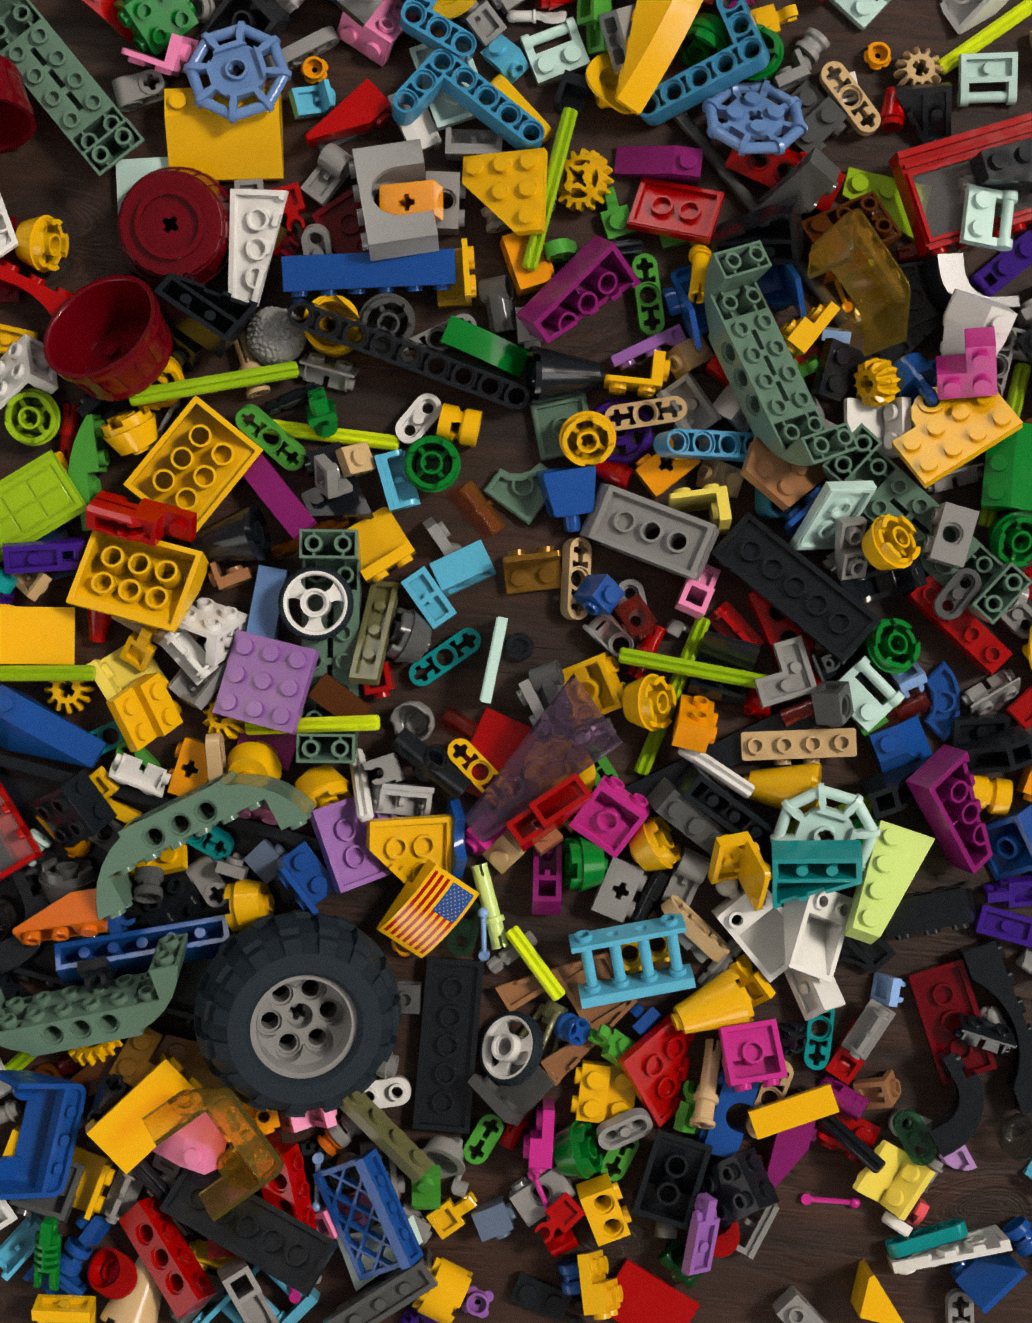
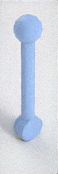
M481 907L477 912L481 925V950L478 957L482 961H487L490 957L486 936V917L489 912L485 907Z
M321 1152L314 1153L312 1161L315 1163V1172L321 1170V1163L324 1160V1155ZM314 1179V1202H312V1209L315 1212H319L322 1209V1204L319 1202L320 1191Z

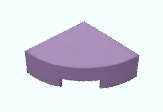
M965 1144L944 1158L940 1153H937L938 1157L951 1168L963 1171L977 1168Z

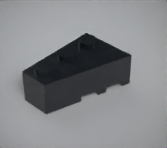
M1032 138L982 150L969 161L977 186L1002 191L1026 190L1032 193Z
M793 196L718 224L711 240L712 253L760 240L772 265L799 264L805 248L799 196Z
M171 272L153 291L160 305V311L164 320L220 359L247 328L258 305L257 302L251 300L247 303L233 298L231 293L225 291L221 294L207 289L205 284Z
M971 880L962 881L960 886L949 888L940 886L935 887L936 890L921 893L917 891L904 894L885 928L886 936H895V940H904L913 937L912 933L923 931L924 935H933L940 933V928L951 926L952 930L970 927L969 923H973L978 914Z

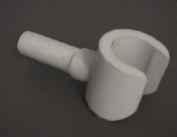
M673 619L668 622L665 629L667 630L666 633L679 638L682 631L689 634L692 627Z
M462 1175L454 1176L451 1191L454 1195L464 1198L469 1183L461 1180Z

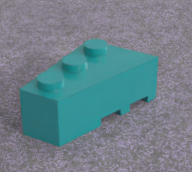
M860 840L771 841L773 909L782 907V903L799 899V902L807 900L808 896L825 891L828 894L862 884L863 858Z

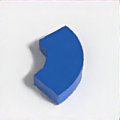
M942 661L927 676L928 682L924 683L929 691L931 702L929 712L923 723L945 742L950 736L951 717L960 715V689L953 672Z
M449 798L446 814H450L453 817L451 875L459 879L462 878L467 863L464 836L466 817L461 801Z

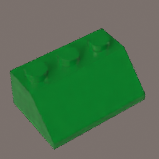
M1023 422V428L986 450L981 506L984 511H1023L1032 513V424Z

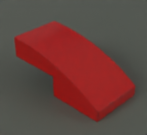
M854 1018L830 1056L828 1065L824 1068L847 1085L851 1083L865 1063L861 1058L859 1060L853 1058L849 1054L850 1051L841 1046L857 1018Z

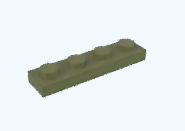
M371 581L349 673V680L352 684L379 686L401 591L399 582L380 581L375 584Z
M356 1090L342 1099L344 1106L340 1107V1109L414 1183L434 1165L425 1152L420 1150L407 1137L405 1132L399 1129L365 1092L361 1094Z

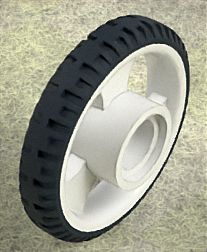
M308 566L297 570L284 582L279 593L278 608L283 623L293 634L310 641H322L336 636L347 626L353 613L354 599L349 584L338 572L324 566ZM310 576H322L332 580L333 585L327 591L318 588L306 590L301 580ZM319 595L323 598L324 605L321 610L314 612L309 608L308 603L311 597ZM291 598L299 599L302 611L309 616V621L304 628L298 625L290 614L289 599ZM343 601L344 605L340 618L331 627L325 629L322 625V617L330 612L332 602Z
M519 1011L504 1012L498 1015L497 1018H494L485 1029L486 1032L483 1033L484 1035L480 1042L479 1057L481 1058L480 1062L484 1073L494 1083L509 1087L517 1086L528 1080L532 1073L534 1074L535 1070H537L541 1056H543L544 1040L542 1039L541 1028L531 1016ZM510 1023H522L529 1032L528 1036L525 1038L510 1033ZM492 1054L499 1060L496 1066L494 1065ZM512 1064L523 1065L518 1072L511 1075Z

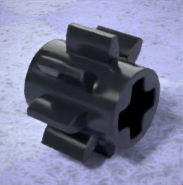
M786 1019L785 1023H778L783 1055L792 1057L793 1052L799 1054L807 1043V1035L802 1033L804 1026L789 1019Z

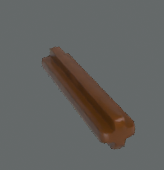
M332 518L327 521H321L310 529H342L348 526L350 521L349 519L336 520ZM290 537L271 547L270 550L274 559L281 561L298 552L299 538L294 540Z

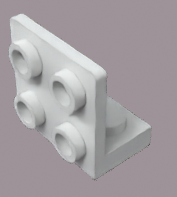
M24 334L17 342L12 343L8 351L0 358V409L27 383L51 395L59 388L57 374L50 368L45 359L43 343L27 334Z
M898 397L882 407L863 405L860 398H845L844 423L848 422L852 433L862 423L883 442L878 448L890 459L899 457L892 448V441L911 430V397Z
M199 598L192 603L179 628L207 638L204 645L206 651L205 663L215 667L229 657L237 630L246 632L249 615L238 611L234 607L216 603L210 598Z

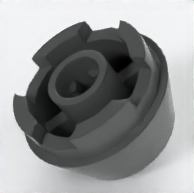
M382 293L373 296L364 304L359 314V320L408 339L415 328V314L411 305L397 294ZM385 337L378 338L374 343V347L386 350L390 343L389 339Z
M399 607L395 613V621L393 622L386 656L389 657L390 662L417 663L430 647L432 627L414 609L405 610Z
M76 856L72 858V861L57 863V858H53L42 864V872L38 880L48 902L53 904L70 892L93 889L97 873L91 866L90 859L78 858Z

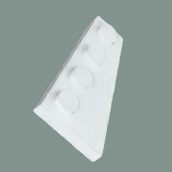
M230 189L228 293L232 294L231 297L249 303V300L257 302V307H259L289 191Z
M995 1224L970 1231L968 1236L963 1239L901 1258L886 1256L894 1274L908 1275L918 1269L1012 1251L1010 1239Z

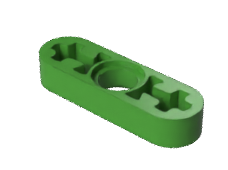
M643 253L635 257L631 268L639 280L643 281L642 270H637L636 267L640 266L641 261H646L647 265L652 266L648 270V281L634 288L639 330L643 335L652 337L662 332L665 318L657 261L652 255ZM645 288H651L656 293V299L651 303H645L640 298V292ZM656 306L658 307V310H653L652 312L654 321H659L655 330L652 331L649 326H644L649 316L648 311L642 313L641 308L648 310Z
M246 404L239 409L235 422L243 433L283 468L295 471L302 467L306 459V451L298 441L258 406ZM252 413L255 416L254 422L250 421L247 424L244 421L245 415L248 416ZM262 422L265 423V425L260 429L259 433L257 434L255 432L257 427H260ZM274 431L277 433L279 441L276 444H269L264 440L263 433ZM283 441H285L287 444L285 445V448H282L281 452L279 453L277 450L281 447ZM294 451L297 452L298 456L296 459L291 461L287 459L288 452L290 454Z

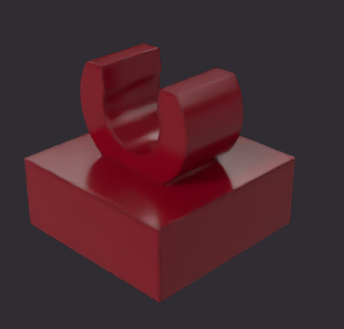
M288 234L273 251V255L280 262L281 256L303 255L301 240L294 234L292 236Z

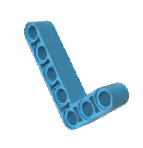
M406 0L399 17V26L403 32L434 51L440 48L451 51L464 63H468L472 59L477 46L474 35L434 11L439 0ZM415 13L419 16L420 20L412 23L406 19L405 15ZM440 28L445 36L441 38L434 37L430 30ZM457 43H465L470 51L466 53L459 52L455 45Z
M716 0L717 7L733 41V45L660 83L639 115L646 124L650 126L660 125L698 105L705 99L711 98L756 74L768 65L770 60L769 51L745 0ZM737 1L733 8L727 9L731 2ZM748 25L745 32L738 33L742 26ZM759 50L755 57L748 58L752 51ZM727 64H733L729 71L723 72ZM707 77L703 85L697 86L700 79ZM681 91V95L677 99L672 100V96L676 92ZM651 105H656L654 111L646 114L647 109Z
M440 48L432 52L393 96L392 117L400 125L412 124L434 99L444 91L516 150L541 148L544 138L542 124L447 49ZM444 65L447 67V69L441 70L438 69L436 66ZM465 82L469 84V87H461L458 83ZM423 84L427 85L429 89L423 90L417 86ZM481 100H488V101H490L492 104H490V105H484V104H482L480 101H481ZM406 104L409 105L411 109L403 110L399 106ZM508 117L513 119L514 122L507 123L502 118ZM532 135L536 138V140L530 141L527 140L524 136Z
M678 428L656 435L653 446L655 452L663 458L744 462L748 451L746 443L750 445L754 439V434L752 432ZM670 438L673 440L674 443L673 449L671 448L669 443ZM695 440L699 442V450L696 448ZM721 441H723L725 446L724 451L721 448ZM755 487V510L758 516L763 519H772L786 516L790 512L791 506L783 511L775 503V509L773 510L772 501Z

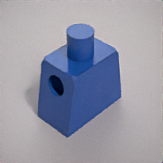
M575 465L536 471L548 515L554 518L563 517L564 532L581 530L579 514L591 513L594 510L596 466Z

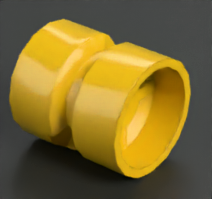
M443 403L436 436L443 437L450 442L458 439L461 445L475 447L483 411L467 408L463 412L459 406ZM459 422L460 427L458 428L453 423Z
M975 775L973 791L975 798L980 800L982 808L980 812L986 808L989 814L1006 816L1012 802V781L997 777L989 781V778L985 775Z

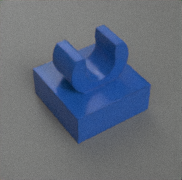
M122 914L111 920L108 916L110 934L121 933L127 930V926L134 924L137 921V917L126 919Z
M636 1003L629 1010L638 1019L632 1027L641 1036L647 1034L665 1018L653 1006L647 1011L641 1004Z
M82 1213L75 1222L79 1228L84 1230L78 1240L85 1247L99 1245L114 1224L108 1223L105 1220L107 1217L105 1215H93L90 1220L84 1219L85 1214Z

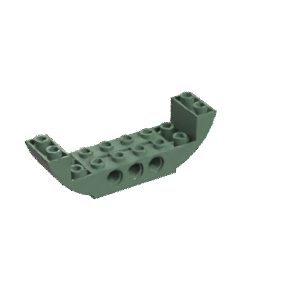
M0 0V55L8 58L17 66L23 76L24 85L95 172L102 176L144 142L145 139L128 118L124 117L30 0Z
M758 240L713 253L707 267L704 292L705 312L709 329L707 337L755 439L760 438L778 457L799 466H812L858 450L860 447L848 422L826 428L756 282L772 266L761 241Z
M861 423L853 431V435L860 448L827 460L822 465L829 481L873 480L877 489L860 516L867 519L869 527L881 515L890 514V516L894 517L902 515L908 519L917 531L913 534L916 546H921L918 557H920L925 575L930 574L944 587L950 577L960 569L924 560L926 552L922 551L926 536H931L934 524L930 523L932 513L935 507L939 508L940 505L878 449L883 442ZM945 527L943 538L947 542L952 543L955 539L954 531L951 528ZM972 536L963 568H971L980 575L981 588L966 609L980 619L995 624L1032 584V580L1014 563L1003 564ZM962 578L960 585L966 589L969 582L966 578Z
M299 529V558L303 560L302 568L324 566L333 569L347 581L354 599L351 619L339 634L322 641H310L301 638L302 647L320 652L301 717L334 716L308 695L322 676L327 673L361 698V684H352L349 680V673L362 623V576L360 572L358 530ZM310 576L302 579V585L306 590L318 588L327 591L333 585V581L327 582L328 578L322 576ZM319 595L311 597L308 603L309 608L314 612L321 610L324 605L323 598ZM343 601L332 602L330 612L322 617V625L325 629L331 627L340 618L344 605ZM302 611V628H304L309 621V616ZM359 731L297 733L296 763H355Z
M231 770L132 819L118 831L120 838L109 850L101 866L96 889L98 919L101 920L109 916L112 920L124 914L126 909L133 905L132 900L134 899V889L136 887L128 872L135 869V865L142 862V859L145 863H148L161 856V853L168 849L167 847L174 850L187 843L186 840L191 838L193 834L197 838L212 831V827L216 826L219 821L223 825L238 818V814L242 813L245 808L251 812L263 806L265 801L281 830L289 826L291 830H295L306 824L307 819L312 817L311 812L316 807V804L302 791L287 782L259 774H235L234 770Z
M168 934L159 938L147 972L135 975L125 974L119 978L109 980L110 987L106 990L101 985V982L94 984V993H90L85 985H71L62 990L42 991L36 995L23 998L17 996L6 1001L0 988V1046L10 1050L30 1053L31 1057L143 1035L145 1027L162 1014L173 997L187 951L188 934Z

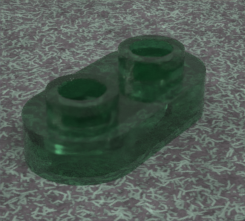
M474 901L470 907L474 911V916L472 918L463 916L448 934L447 947L456 956H466L475 947L480 929V917L477 912L481 908L477 901ZM464 936L467 939V943L464 946H459L456 943L457 937Z
M912 1109L898 1111L893 1118L892 1124L907 1156L916 1165L925 1166L930 1164L935 1159L937 1150L922 1118ZM905 1119H911L909 1127L905 1128L902 1126V1122ZM919 1144L924 1145L922 1153L915 1152V1148Z

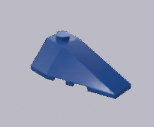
M1 684V747L9 751L94 768L108 743L19 689Z

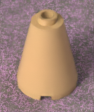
M140 1256L134 1263L138 1277L136 1287L129 1295L122 1299H110L101 1313L100 1319L106 1322L109 1317L115 1321L114 1323L158 1322L162 1292Z

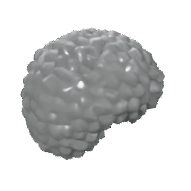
M264 307L253 316L247 325V334L245 336L247 345L253 357L262 362L263 365L293 361L304 351L307 341L304 330L291 325L288 321L286 308ZM292 311V316L294 319L302 320V318L297 316V314H294V312Z

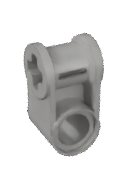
M148 69L133 75L121 76L112 81L120 112H131L147 105L164 101V89L170 88L169 83L163 78L162 74L154 69ZM154 82H158V83L156 84V86H155L156 89H155V90H151L152 88H154L153 83H154Z
M611 614L597 615L588 625L584 624L582 626L595 642L616 659H618L619 653L615 652L612 646L616 639H625L630 649L634 647L631 636ZM605 621V623L598 630H596Z
M204 854L189 864L185 872L209 906H226L229 904V899H224V893L222 894L223 900L215 899L214 895L217 893L216 889L225 890L226 885L230 882L225 875L215 872L218 861Z

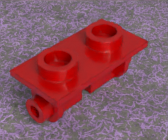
M727 600L707 617L711 621L710 625L718 634L755 643L759 646L765 642Z

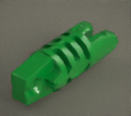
M46 1216L45 1220L41 1222L40 1231H37L35 1234L34 1288H40L44 1280V1273H49V1290H59L62 1234H58L57 1217Z

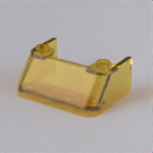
M856 208L844 214L812 244L811 252H809L807 276L809 279H812L828 271H833L855 303L852 320L855 327L861 329L864 333L862 354L866 357L906 341L911 289L905 274L864 213L859 208Z
M229 1088L184 1089L147 1114L142 1120L156 1146L204 1112L207 1113L231 1147L220 1154L216 1163L222 1177L199 1193L213 1222H215L276 1178L282 1171L283 1162L233 1090Z

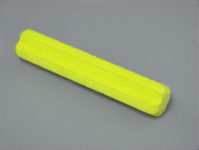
M513 926L506 932V937L552 1001L559 1000L565 995V990L518 926Z

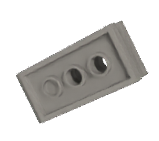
M600 483L595 494L594 510L587 514L579 536L685 579L691 578L699 582L720 530L715 524L616 486ZM660 529L657 538L648 539L651 530ZM679 539H686L684 548L680 550L674 549V545Z

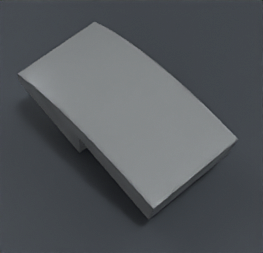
M862 516L839 518L836 521L835 560L838 579L841 581L866 576L868 560L862 550V538L866 532L867 519Z

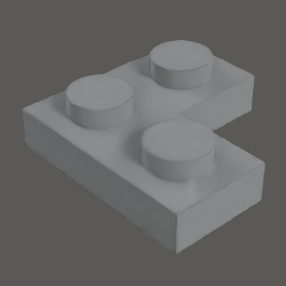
M802 636L772 644L780 672L753 680L762 708L809 694L817 687Z

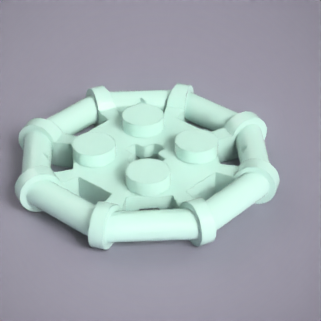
M818 783V786L789 800L784 799L781 803L782 809L774 833L770 835V842L821 840L818 833L824 830H829L830 834L833 835L832 839L827 838L826 840L864 839L861 850L863 858L862 871H865L877 836L881 835L880 827L876 826L864 804V797L859 793L856 795L825 786L824 783ZM826 798L847 805L843 810L826 806ZM818 799V807H811L806 813L799 809ZM854 812L858 815L863 828H854L849 818ZM791 816L798 820L794 834L786 833Z

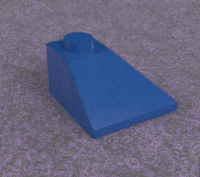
M918 715L873 731L864 737L878 774L933 755Z
M1032 804L1011 810L1006 816H998L985 822L993 854L987 861V864L995 881L1032 871Z
M1004 1253L954 1262L952 1270L949 1272L956 1283L985 1314L1027 1274L1010 1254Z

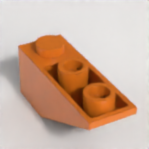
M97 888L68 893L15 927L13 934L22 944L30 946L38 945L41 941L48 940L66 941L69 937L74 936L93 937L97 933L107 932L108 916L101 920L98 919L96 906Z

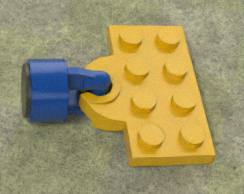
M920 353L906 354L892 364L893 367L898 368L896 376L901 379L897 382V386L901 391L896 394L898 397H911L913 402L911 407L913 429L892 441V448L925 489L1023 428L1022 420L998 392V395L938 400L937 387L931 386L936 373Z

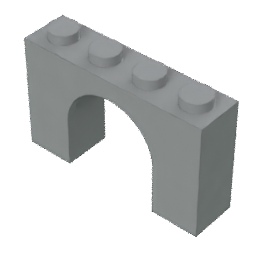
M420 139L352 149L354 161H349L348 164L351 179L357 178V185H352L355 203L361 202L362 208L356 209L359 227L365 226L366 232L360 233L363 251L369 250L370 260L377 261L439 251L434 210L395 215L383 211L375 204V200L379 195V185L426 180L425 162Z
M237 1257L216 1270L245 1323H279L245 1260Z

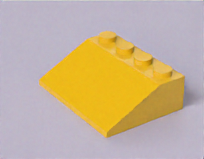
M271 86L264 87L262 91L265 95H267ZM191 88L164 89V117L169 167L193 168L210 175L218 182H234V180L262 178L263 181L284 180L283 102L281 94L274 105L275 109L271 113L266 111L238 120L236 124H233L228 119L204 108L198 109L194 104L195 98ZM216 94L212 98V100L229 107V101L224 100L220 95ZM254 96L238 101V108L258 102V100Z
M195 395L123 485L140 499L146 498L197 513V533L262 453L263 449Z
M93 530L66 603L176 633L201 590L210 564L202 551L161 540L154 547Z

